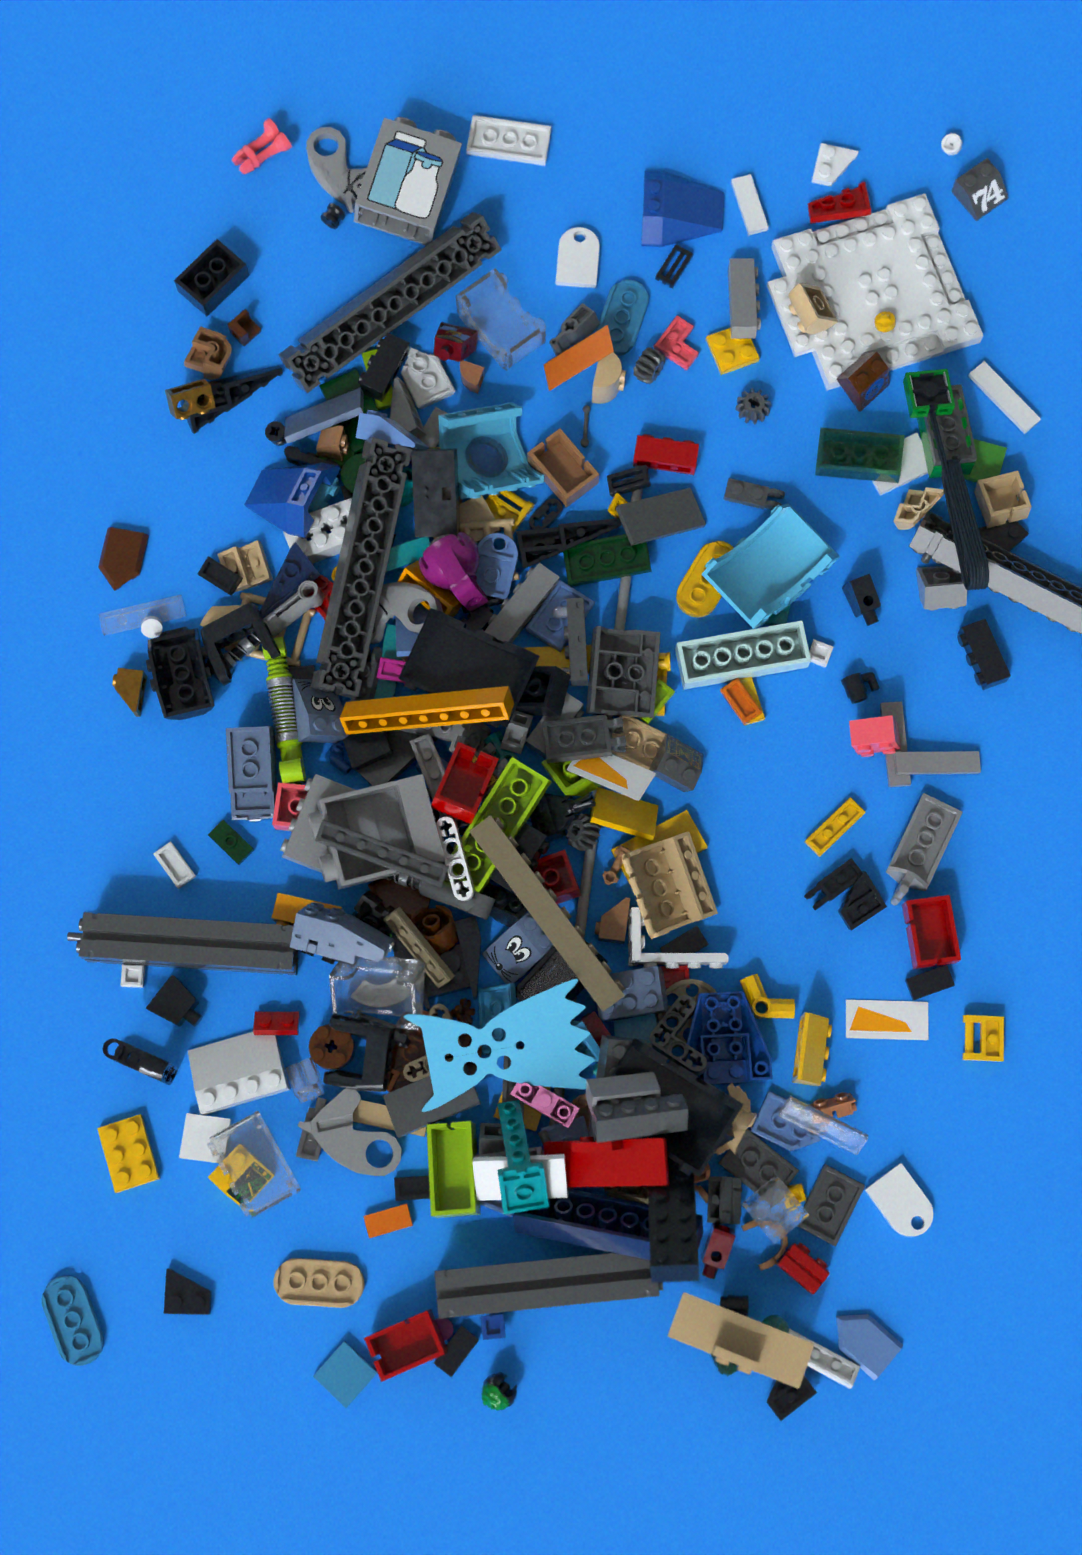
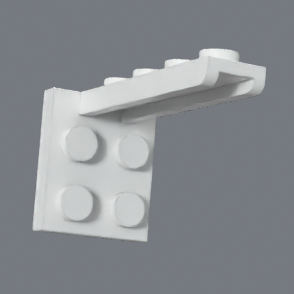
M631 907L628 913L629 966L644 965V968L666 965V968L674 969L679 968V965H688L690 969L701 968V965H710L712 969H719L728 963V955L726 953H641L645 948V936L641 935L642 927H644V918L640 913L639 907Z

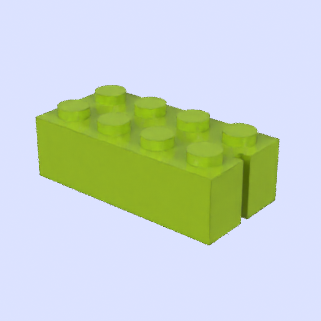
M472 1121L451 1122V1125L447 1123L428 1124L427 1145L431 1216L445 1218L481 1215L480 1200H477L473 1170V1157L478 1155L476 1124Z

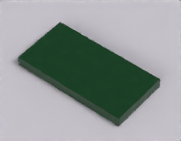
M355 369L319 385L326 401L360 388V383H358L360 374ZM364 394L363 413L367 414V410L378 411L372 397ZM359 416L339 423V426H344L345 434L348 435L347 442L350 443V448L354 455L363 451L364 442L366 441L356 438Z
M627 534L586 541L563 552L567 580L570 587L652 572L647 542L631 546Z

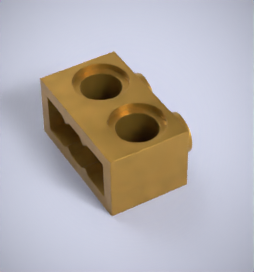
M205 379L165 390L170 414L176 419H188L190 415L196 413L205 414L210 409L216 408L211 385ZM201 394H204L203 400L197 402V398ZM181 400H185L182 407H177Z

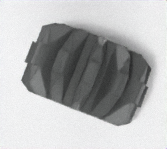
M647 348L636 362L634 376L641 382L653 383L658 375H660L661 370H663L665 355L657 349Z
M753 388L750 389L749 393L746 391L742 392V397H738V405H736V411L740 412L738 415L739 419L746 417L745 422L748 423L749 420H752L754 425L757 424V419L763 422L765 416L770 414L771 402L767 401L768 394L761 395V389L755 393Z
M581 813L578 815L579 818L572 821L569 828L566 829L568 834L565 838L568 839V844L577 850H592L593 845L598 844L597 838L601 836L599 834L601 826L590 822L591 815Z

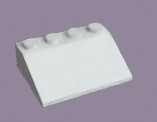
M254 1032L188 1050L193 1085L200 1114L207 1115L290 1090L276 1035H254Z

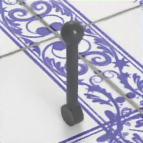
M588 405L583 407L584 429L583 439L581 440L582 447L589 445L587 431L588 414L591 408Z

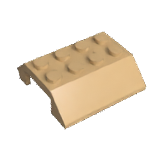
M689 831L622 855L626 873L629 875L633 893L636 895L639 910L644 918V924L651 939L665 935L669 931L718 914Z

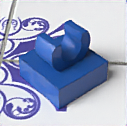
M504 1314L481 1316L483 1340L506 1338Z

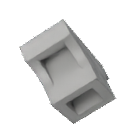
M519 711L514 712L508 727H506L501 749L518 754L522 753L531 731L532 715Z

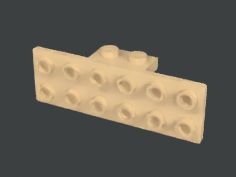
M685 1292L682 1294L668 1332V1337L716 1356V1362L726 1366L729 1365V1362L738 1365L737 1370L749 1375L751 1371L758 1372L795 1388H800L814 1348V1344Z

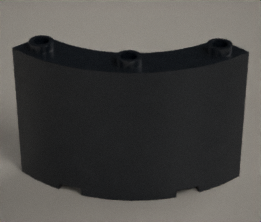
M430 608L398 679L406 682L404 686L413 691L419 688L430 694L509 686L514 701L509 720L486 722L496 728L499 725L508 727L540 656L523 647L507 641L503 642L479 629L476 630L467 625L464 628V622Z
M634 1038L611 1077L654 1072L660 1087V1097L683 1094L688 1107V1126L686 1131L638 1138H665L667 1156L680 1164L678 1169L689 1176L693 1172L700 1177L743 1104L670 1060L669 1063H666L669 1058Z

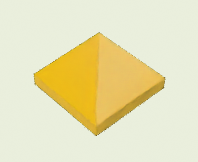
M616 493L608 507V512L617 519L619 515L616 507L628 502L619 493Z
M802 1184L788 1185L781 1192L786 1209L807 1200Z

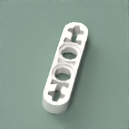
M442 817L437 821L436 827L445 857V864L449 866L447 872L453 894L458 900L468 901L474 896L475 889L459 829L454 819ZM445 821L452 824V827L449 828V833L452 836L455 834L456 838H448L444 841V837H448L447 832L441 829ZM450 842H455L458 845V851L451 855L447 852V845ZM457 863H461L464 867V872L460 876H456L452 871L453 866ZM467 877V881H463L464 887L469 888V891L466 892V897L463 894H459V890L462 889L461 883H455V879L459 880Z

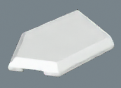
M410 348L401 375L418 409H423L452 396L455 393V389L439 357Z

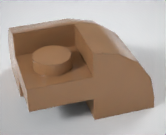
M200 326L192 340V348L184 360V367L204 373V379H218L230 361L232 353L231 344L223 334Z

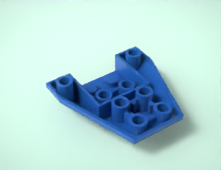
M314 463L262 470L244 505L285 533L306 538L314 522L308 509L321 483L332 485L340 467L327 463Z
M744 992L699 993L686 1043L703 1054L707 1060L705 1072L698 1077L711 1085L750 1083L773 1079L771 1056ZM693 1062L692 1067L700 1066L701 1062Z

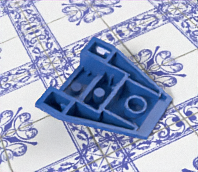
M644 171L641 246L663 247L722 232L724 193L667 172Z

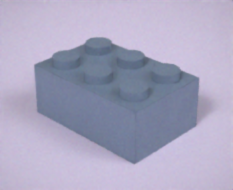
M653 966L609 974L614 981L618 979L626 990L622 993L625 996L604 1012L597 1004L598 1015L602 1022H611L654 1013H666L669 1007L663 968Z

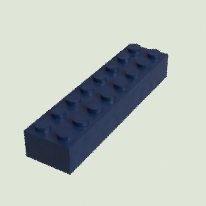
M568 1189V1198H548L549 1207L513 1213L515 1233L650 1260L648 1204ZM696 1214L699 1248L703 1236V1215Z

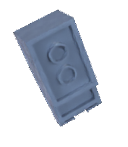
M273 726L226 728V744L229 745L227 746V754H229L227 755L232 820L258 822L273 818L277 793L275 730Z
M316 902L306 905L296 913L290 948L313 954L316 953L317 955L354 964L361 957L379 962L380 959L388 956V952H391L395 945L394 938L387 936L353 915L345 913L343 909L324 908L323 904Z

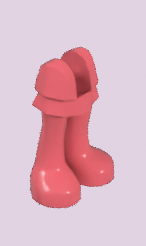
M270 118L266 119L263 123L264 133L255 141L244 145L232 158L234 165L242 164L239 170L244 175L254 171L255 168H259L260 164L271 156L292 148L288 138L283 132H279L277 126ZM274 141L266 149L255 155V152H257L259 149Z

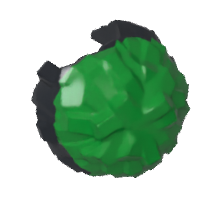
M502 1372L486 1378L481 1393L483 1404L496 1411L505 1410V1408L511 1406L517 1396V1385L511 1390L509 1384L503 1382L507 1375H504Z

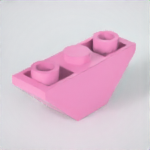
M516 1083L511 1092L512 1096L567 1128L570 1127L580 1108L542 1086Z

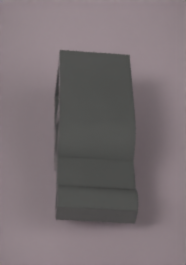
M582 303L562 323V332L556 338L551 339L549 343L556 356L563 353L570 345H576L587 338L600 325L595 312Z

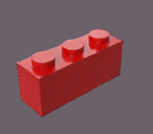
M648 434L637 435L633 466L647 465L649 469L694 475L699 444H695L690 440L680 442L674 441V439L669 437L660 439Z

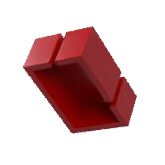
M458 742L436 791L431 808L472 824L499 758L480 751L476 763H473L472 760L476 749Z
M950 895L905 901L902 904L905 924L910 923L906 931L913 969L933 967L935 964L937 966L956 964L961 961Z
M432 1309L364 1338L371 1357L379 1354L381 1356L380 1359L374 1362L381 1382L448 1353Z

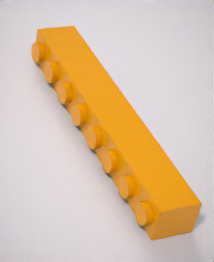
M509 686L350 701L345 703L340 715V721L346 735L509 720L514 701Z

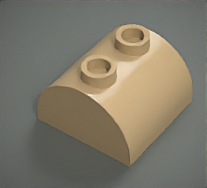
M799 283L790 291L788 295L791 301L789 310L793 315H798L800 321L797 325L803 333L816 334L832 327L838 322L821 287Z
M614 352L598 361L593 383L592 403L604 404L610 402L617 396L619 391L624 390L626 370H622L621 361Z

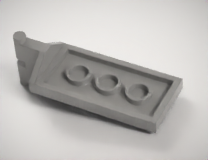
M925 793L922 794L886 870V873L899 883L891 899L892 905H898L909 888L921 891L927 890L963 813L962 811Z

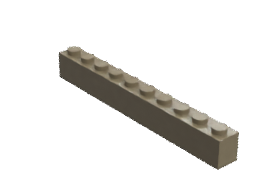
M490 815L469 832L604 1012L625 996L622 992L626 989L618 979L614 981L609 973L612 970L605 961L600 963L596 958L598 951L591 942L588 945L582 939L585 934L578 925L573 927L569 919L572 916L565 907L559 908L555 902L558 898L551 888L548 891L544 888L542 883L545 880L538 871L532 872L529 867L532 864L525 853L520 855L515 849L519 845L511 835L506 837L502 830L505 826L499 818L493 819Z

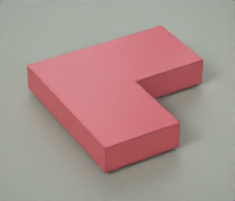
M677 315L656 342L654 349L662 352L665 357L687 371L699 356L698 351L684 343L694 329V326Z

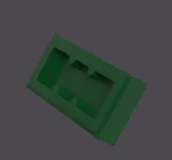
M224 820L208 834L238 865L254 851Z

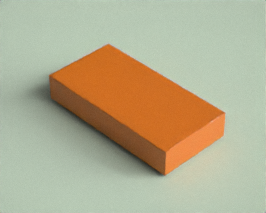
M738 678L720 689L721 694L743 725L762 714V711Z
M407 1204L363 1216L369 1238L413 1226Z

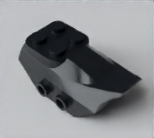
M187 627L162 632L157 638L149 639V659L146 660L148 671L152 672L153 679H150L153 692L157 693L164 718L183 720L204 715L212 710L215 706L209 679L212 678L210 666H206L205 663L208 655L204 646L201 645L198 628L191 630Z

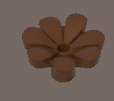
M463 998L460 1000V1004L451 1010V1015L453 1018L457 1017L458 1022L472 1025L473 1019L471 1016L475 1015V1008H470L471 1001Z

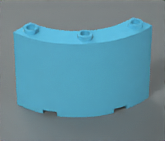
M789 503L781 506L777 505L770 512L771 516L748 538L743 537L739 540L736 547L719 558L709 560L705 565V571L702 573V576L753 629L767 622L773 613L776 616L812 586L809 583L811 580H814L819 574L822 576L840 558L835 550Z

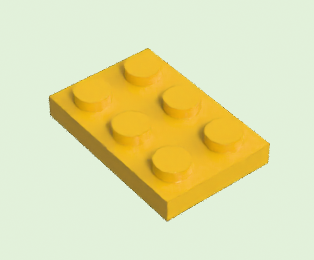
M141 1114L97 1128L115 1193L160 1179Z

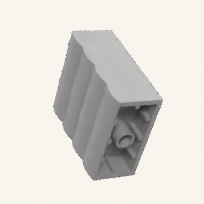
M423 774L319 799L316 804L318 811L308 813L310 829L314 839L324 819L436 862L442 863L445 860ZM327 846L329 854L319 856V863L325 883L336 880L338 890L402 874Z

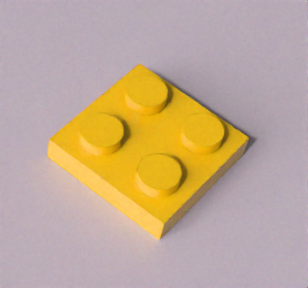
M730 328L706 336V342L721 375L759 362L760 358L752 340L731 339Z

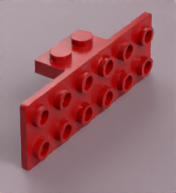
M594 1136L580 1137V1140L544 1142V1155H565L567 1187L665 1186L669 1184L665 1138L621 1139L597 1143L594 1140Z

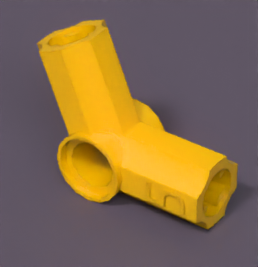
M758 974L740 980L755 1018H795V999L767 998ZM757 1003L765 1004L766 1013H758L755 1005Z

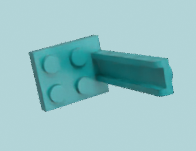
M520 1100L498 1103L508 1168L497 1169L503 1213L505 1215L547 1208L549 1203L543 1162L531 1164Z

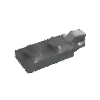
M317 1097L315 1108L309 1107L304 1122L312 1121L316 1114L325 1106L326 1099ZM302 1129L296 1157L318 1162L321 1146L312 1133Z

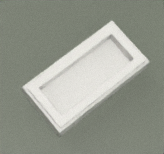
M171 841L153 853L178 889L196 877Z

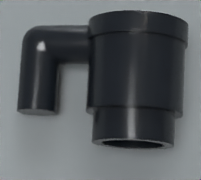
M873 672L856 673L841 680L846 695L852 704L859 703L868 698L864 682L868 681L871 691L880 689Z
M720 1296L721 1307L748 1317V1296Z

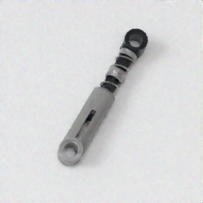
M308 580L301 583L294 595L264 618L273 638L310 608H316L323 603L324 593L314 581ZM311 592H314L312 596L308 597ZM256 631L249 634L250 636L243 638L239 645H235L234 649L228 650L223 654L231 674H233V669L239 660L242 661L246 654L249 655L261 643ZM208 659L206 666H210L212 675L219 680L210 659Z

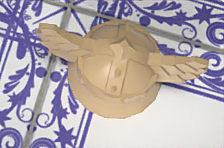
M733 1083L727 1087L728 1093L731 1097L741 1102L743 1106L732 1123L735 1138L716 1149L714 1154L717 1155L729 1149L735 1155L747 1128L753 1126L757 1117V1113H752L750 1110V1099H748L746 1091L743 1092L740 1086L735 1087Z

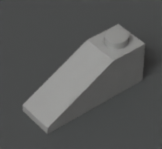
M397 377L394 379L390 419L395 420L420 439L426 435L407 385Z

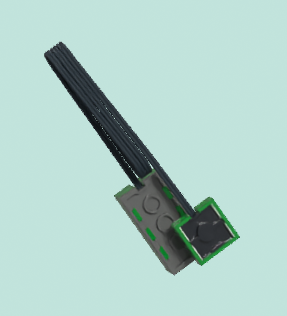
M948 369L907 372L903 385L910 418H917L929 478L942 477L964 587L968 591L986 589L989 584V566L964 475L971 473L977 455L962 385H951Z

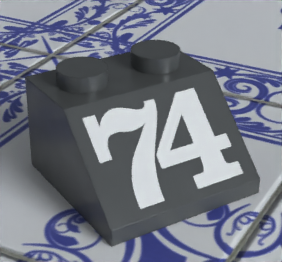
M988 158L957 178L951 191L976 221L1008 200L1001 174Z

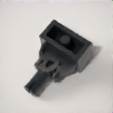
M545 793L530 816L533 828L545 834L551 841L566 836L565 830L572 821L579 818L577 814L582 810L596 806V802H592L594 796L589 793L572 800L573 797L571 795L561 797Z

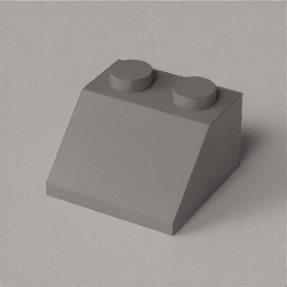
M946 565L916 568L919 597L924 610L933 611L939 608L956 609L966 606L967 590L964 587L961 574L955 573Z

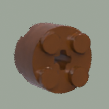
M435 905L436 908L430 909L426 906L416 911L411 917V921L436 953L441 956L459 941L454 918L451 911L445 906Z
M329 1024L318 1027L310 1038L309 1052L311 1058L325 1070H340L346 1067L355 1056L356 1046L351 1034L337 1031L329 1026ZM334 1042L338 1048L330 1053L327 1047Z

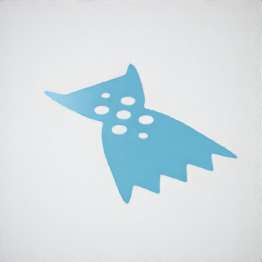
M578 979L561 983L511 1006L490 1020L482 1029H477L467 1023L420 1014L404 1015L405 1019L422 1028L434 1095L422 1108V1112L435 1109L463 1094L478 1084L487 1074H493L496 1077L511 1082L528 1083L531 1086L586 1089L587 1080L580 1077L579 1073L594 1062L595 1059L577 1052L575 1048L590 1035V1032L570 1024L572 1019L586 1007L565 998L578 982ZM502 1028L505 1030L506 1037L503 1041H495L493 1039L492 1032L494 1029ZM465 1033L471 1036L472 1043L470 1046L462 1047L459 1045L458 1037L461 1034ZM518 1041H522L524 1043L523 1049L516 1048V1043ZM481 1045H488L491 1048L492 1053L488 1058H481L478 1055L477 1050ZM448 1053L453 1055V1060L450 1062L445 1060V1055ZM500 1056H508L510 1058L511 1065L509 1068L501 1069L498 1067L497 1060ZM466 1062H474L476 1064L477 1071L475 1074L467 1075L464 1073L463 1066Z

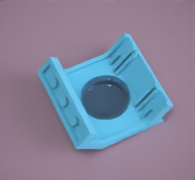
M510 402L438 415L440 448H457L460 499H477L481 495H497L501 491H516L521 487L532 488L536 484L544 483V475L529 466L517 435L516 416H522L521 406Z

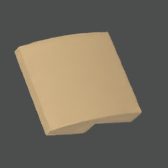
M258 540L240 548L235 546L218 554L220 564L243 578L235 592L273 580L262 544Z

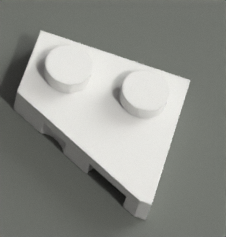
M821 143L812 183L831 187L837 181V178L847 170L849 164L853 160L855 161L859 151Z

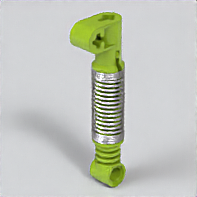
M277 637L274 640L281 656L272 659L263 646L262 649L265 661H267V671L269 672L266 678L267 689H269L267 691L270 697L269 700H271L269 702L271 704V715H274L272 716V719H274L272 721L274 722L273 726H275L274 730H276L274 737H276L275 742L280 749L282 759L279 762L280 776L283 783L302 785L307 782L301 750L303 742H298L293 686L288 687L293 685V676L288 670L284 637Z

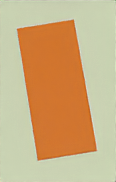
M608 325L543 364L549 391L614 352Z

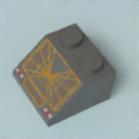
M666 734L649 770L656 773L655 777L683 792L693 791L702 773L703 754Z

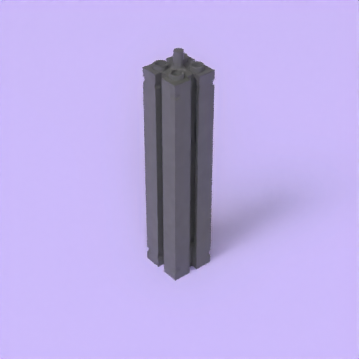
M84 912L83 918L79 920V931H83V933L68 932L67 935L68 941H77L76 952L79 953V957L91 963L100 962L297 976L298 949L290 948L294 925L282 926L278 924Z
M617 1253L435 1271L439 1318L660 1296L659 1291H663V1282L652 1283L650 1260Z

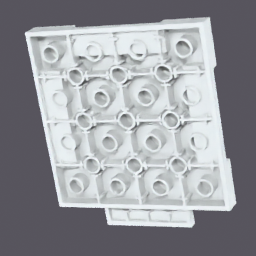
M926 194L889 204L885 210L868 216L855 218L813 232L812 229H808L773 240L771 248L782 278L767 282L768 290L794 357L812 352L827 391L841 387L836 379L865 352L877 351L888 366L889 371L981 342L983 333L969 300H966L939 236L938 231L940 228ZM799 283L821 287L838 322L832 327L816 334L803 333L797 325L800 321L798 315H793L789 310L791 301L788 295L790 291ZM885 311L893 313L896 320L894 329L889 332L878 331L874 321L876 315Z

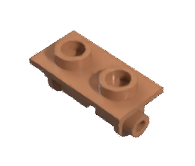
M846 1092L838 1093L830 1099H817L808 1105L813 1113L811 1114L813 1122H818L819 1124L834 1120L833 1111H836L838 1118L852 1115L854 1111H857L854 1103L856 1102L855 1098L851 1093Z

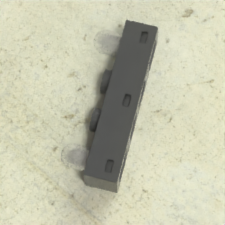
M566 598V606H556L552 611L555 618H567L568 626H564V639L569 640V646L565 647V659H570V667H561L560 669L571 675V686H588L584 598Z

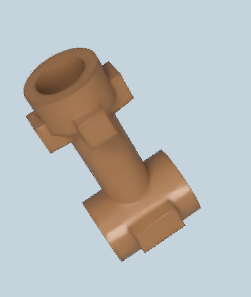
M621 845L619 848H616L614 853L617 857L610 871H604L602 875L605 884L618 883L620 879L618 872L623 864L622 855L631 852V850Z

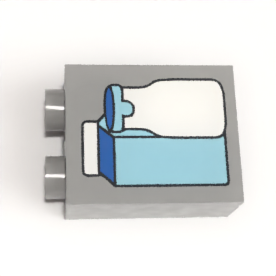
M397 117L394 121L384 118L355 203L354 222L426 246L430 244L434 239L458 166L462 143L457 142L451 133L444 130H435L433 133L418 129L413 121L404 117Z

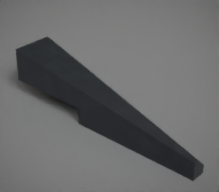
M275 366L208 382L211 385L216 408L210 409L205 414L196 413L190 415L187 422L192 433H197L198 429L207 423L215 421L214 419L223 412H228L253 395L254 391L260 387H265L275 377L281 376L283 374L282 368ZM201 394L197 398V402L203 400L204 394ZM185 400L180 401L181 407L184 405Z
M617 518L559 524L558 527L517 531L515 540L521 566L523 569L616 529L622 525L621 520Z

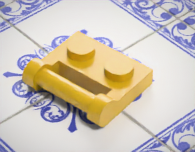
M501 491L497 495H489L485 500L495 519L514 518L513 534L535 506L531 501H525L512 491ZM502 494L521 507L522 510L519 512L498 496Z
M963 1015V1023H965V1053H963V1060L1003 1062L1004 1017ZM974 1023H980V1053H974Z

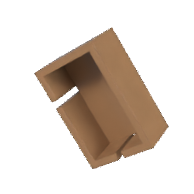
M561 428L547 437L545 444L541 442L527 452L528 463L534 470L544 475V482L566 508L599 484V473L588 460L585 462L583 454Z

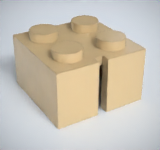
M1019 471L977 481L974 494L987 528L1003 525L1007 519L1011 523L1028 518L1032 506L1026 490L1023 491L1024 485Z

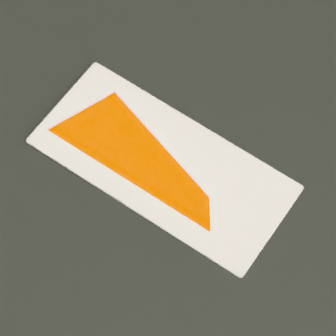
M615 755L573 760L567 768V771L637 801L641 799L656 775L655 772Z
M846 1000V1038L929 1040L928 1002Z

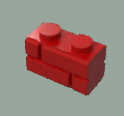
M792 1243L776 1265L810 1294H814L830 1274L826 1270L828 1265L818 1257L814 1260L809 1255L810 1250L802 1243L798 1245Z

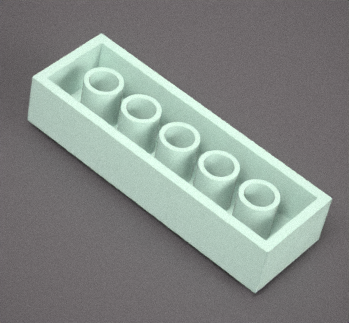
M803 621L678 642L675 647L683 690L730 682L737 678L758 677L808 668L811 662Z

